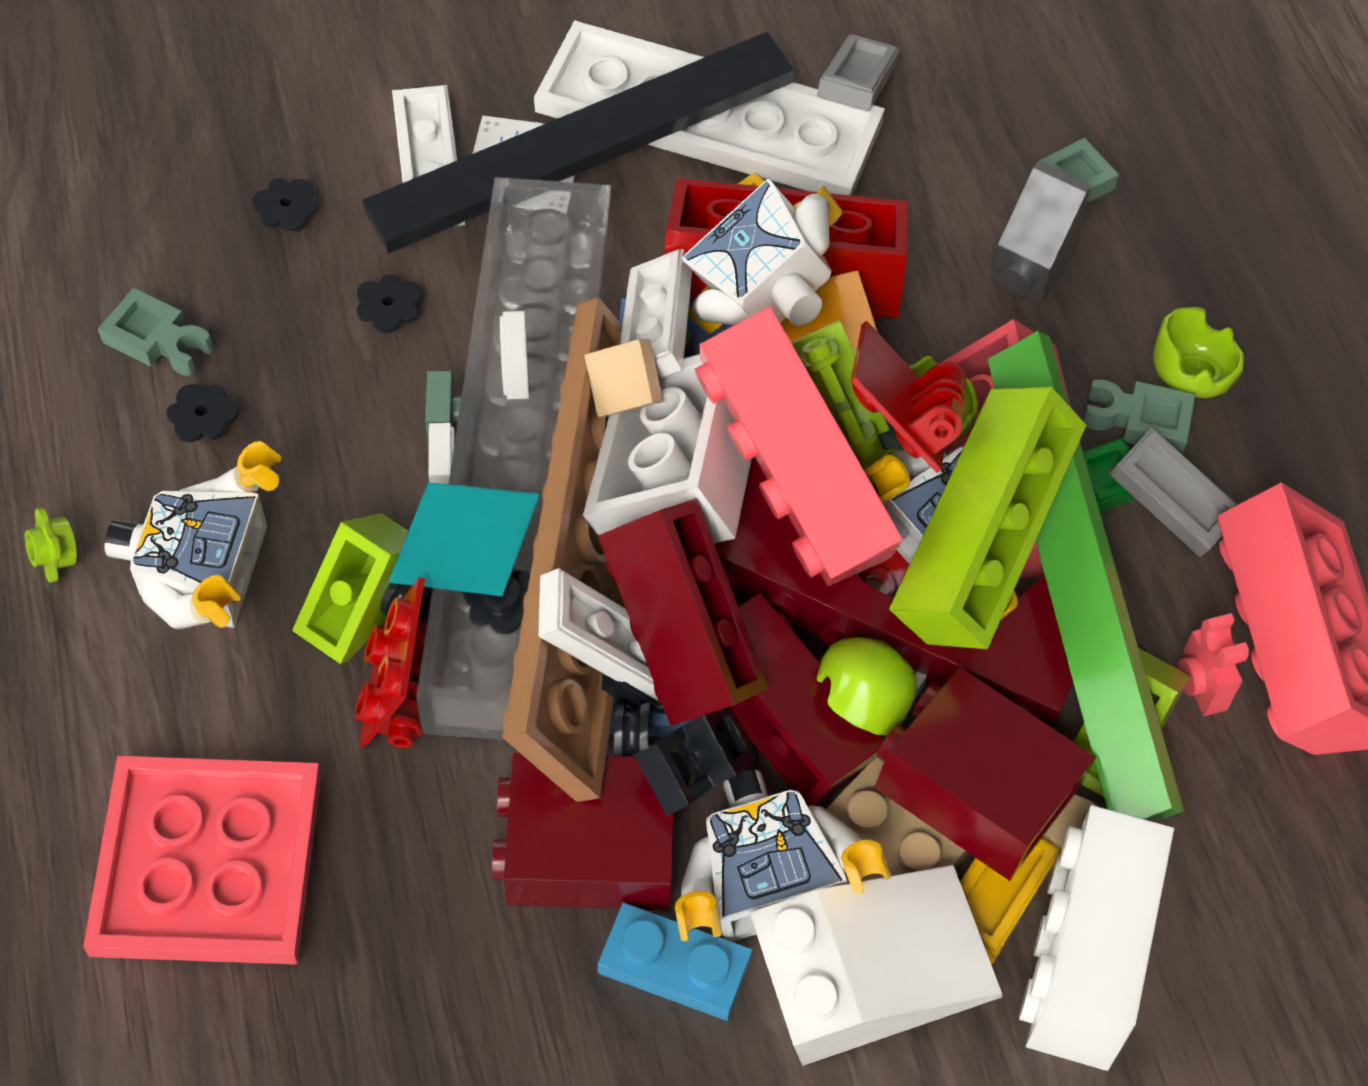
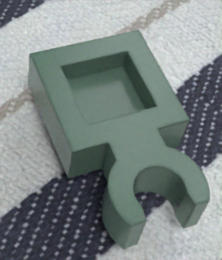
M134 287L98 328L102 343L150 367L163 355L169 358L173 370L184 376H192L196 372L192 357L184 353L186 350L196 348L207 354H211L214 350L209 333L199 326H186L181 310Z
M1093 380L1088 400L1101 402L1107 407L1100 408L1088 405L1083 422L1086 424V427L1098 431L1108 430L1114 426L1125 428L1123 438L1126 443L1135 445L1153 427L1183 455L1188 441L1196 394L1136 381L1132 394L1124 393L1118 385L1111 381Z

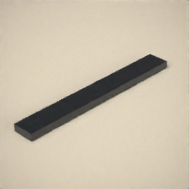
M764 32L362 200L364 211L389 254L789 85L794 80V69L769 33Z

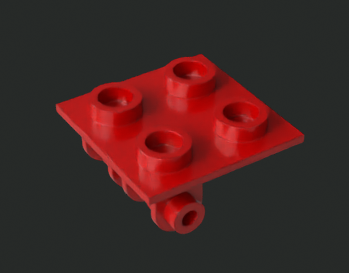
M866 320L861 325L850 380L853 391L867 410L872 413L879 411L895 428V434L899 443L909 455L916 459L922 457L938 473L942 470L945 446L954 441L962 430L961 416L964 411L966 373L960 365L946 361L936 364L918 377Z
M418 577L403 599L394 598L383 626L374 625L368 637L364 661L372 664L370 683L365 682L362 686L355 708V720L363 722L359 747L366 748L375 735L379 733L388 736L387 742L391 746L409 748L413 746L414 738H418L422 734L426 705L423 702L426 701L428 695L425 685L430 681L429 670L432 665L436 641L435 637L430 634V625L419 621L424 578Z

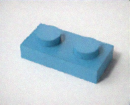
M622 903L598 961V974L728 1021L749 966L752 949L720 937H713L712 934L695 928L688 933L689 941H681L676 921Z

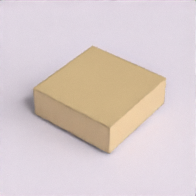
M637 339L584 355L598 417H611L663 402L650 339Z

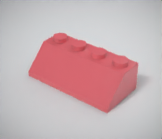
M771 306L701 343L700 360L703 365L694 369L697 378L713 404L722 399L735 420L734 423L727 426V430L744 461L755 457L767 477V480L760 483L759 487L777 519L788 515L800 538L793 541L792 546L807 574L813 577L820 573L827 586H830L891 558L903 539Z
M1281 482L1217 515L1223 540L1219 543L1220 552L1227 566L1233 571L1239 591L1235 595L1236 608L1243 621L1249 626L1255 647L1251 650V660L1257 674L1265 682L1271 705L1267 708L1268 720L1272 729L1281 740L1313 755L1368 750V595L1343 520Z

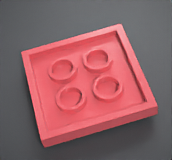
M117 756L83 945L89 957L298 965L322 776L319 763Z

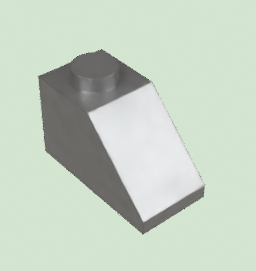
M1038 160L1031 171L998 243L990 281L1002 286L1011 294L1023 296L1041 305L1071 260L1091 184Z

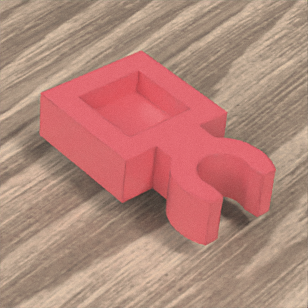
M1232 613L1206 619L1202 622L1200 630L1192 631L1177 664L1178 670L1191 676L1184 691L1188 696L1195 697L1203 716L1227 711L1243 681L1235 664L1247 660L1249 648L1246 642L1236 645L1233 643L1231 626L1235 619Z

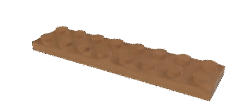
M599 297L577 303L573 331L569 337L570 349L565 377L560 389L561 401L556 429L552 435V452L547 481L543 487V504L538 533L533 543L534 556L528 591L524 596V614L518 648L514 653V671L508 706L503 715L504 729L502 735L503 739L577 802L598 799L601 796L614 697L601 689L602 672L538 636L540 576L559 568L625 608L617 584L607 569L605 553L598 534L583 516L609 418L597 416L584 355L620 345L622 324Z

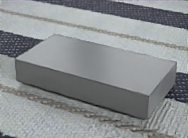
M848 35L820 78L817 96L870 111L897 66L900 49L896 46L857 35Z
M1153 427L1136 442L1108 473L1199 557L1208 552L1222 536L1217 515L1237 505Z

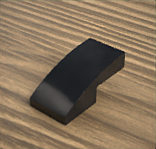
M731 706L692 719L634 754L666 816L690 805L711 788L735 777L758 759Z

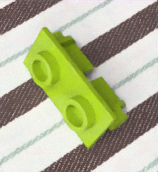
M838 320L791 343L857 460H862L871 456L877 448L874 442L878 435L890 429L884 416L879 411L872 413L867 410L853 391L850 380L856 354L841 321Z

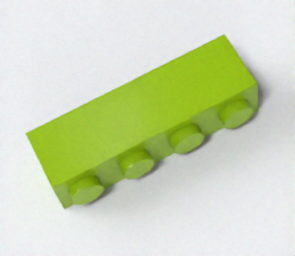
M1052 387L991 389L889 608L893 614L928 645L988 649L1086 428V424Z

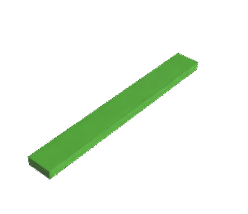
M1036 331L987 359L995 389L1052 387L1069 405L1051 338L1046 334ZM1079 441L1037 536L1036 544L1091 750L1096 757L1094 761L1107 809L1147 821L1158 822L1183 812L1184 808Z

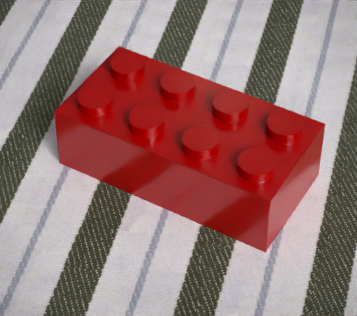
M677 178L666 228L664 255L678 249H684L687 253L759 186ZM778 188L793 207L798 202H802L806 196L817 193ZM830 193L842 210L839 219L829 227L830 246L823 254L832 270L830 277L858 270L873 319L878 320L883 317L899 319L908 256V201ZM693 270L689 302H694L695 298L707 286Z

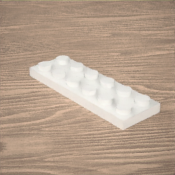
M574 20L534 96L535 112L560 118L704 57ZM793 82L647 145L750 175L756 172L761 178H769L771 181L805 191L818 192V188L824 185L829 193L853 196L882 127L885 108L873 105L871 110L867 111L817 96L818 89Z

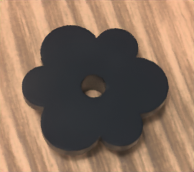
M282 178L274 179L269 183V189L258 191L252 198L253 208L261 214L262 224L270 228L280 225L287 231L300 230L306 225L307 216L314 215L319 210L318 201L313 197V185L305 179H295L289 183Z
M386 275L381 278L380 282H364L357 289V299L360 303L357 306V316L362 321H372L373 327L379 332H393L398 329L401 322L410 323L417 318L418 310L416 305L419 304L422 298L421 289L412 282L401 283L400 279L395 275Z
M197 384L185 385L177 392V403L170 405L166 411L168 420L175 424L174 430L177 438L183 442H195L203 436L209 440L218 439L224 433L223 426L233 423L238 417L237 404L232 399L226 398L224 389L219 385H210L205 389Z
M523 570L512 571L503 594L504 596L463 592L465 602L471 606L469 610L471 622L478 626L489 624L494 632L501 635H508L517 631L524 614L523 602L525 593L528 591L530 573Z

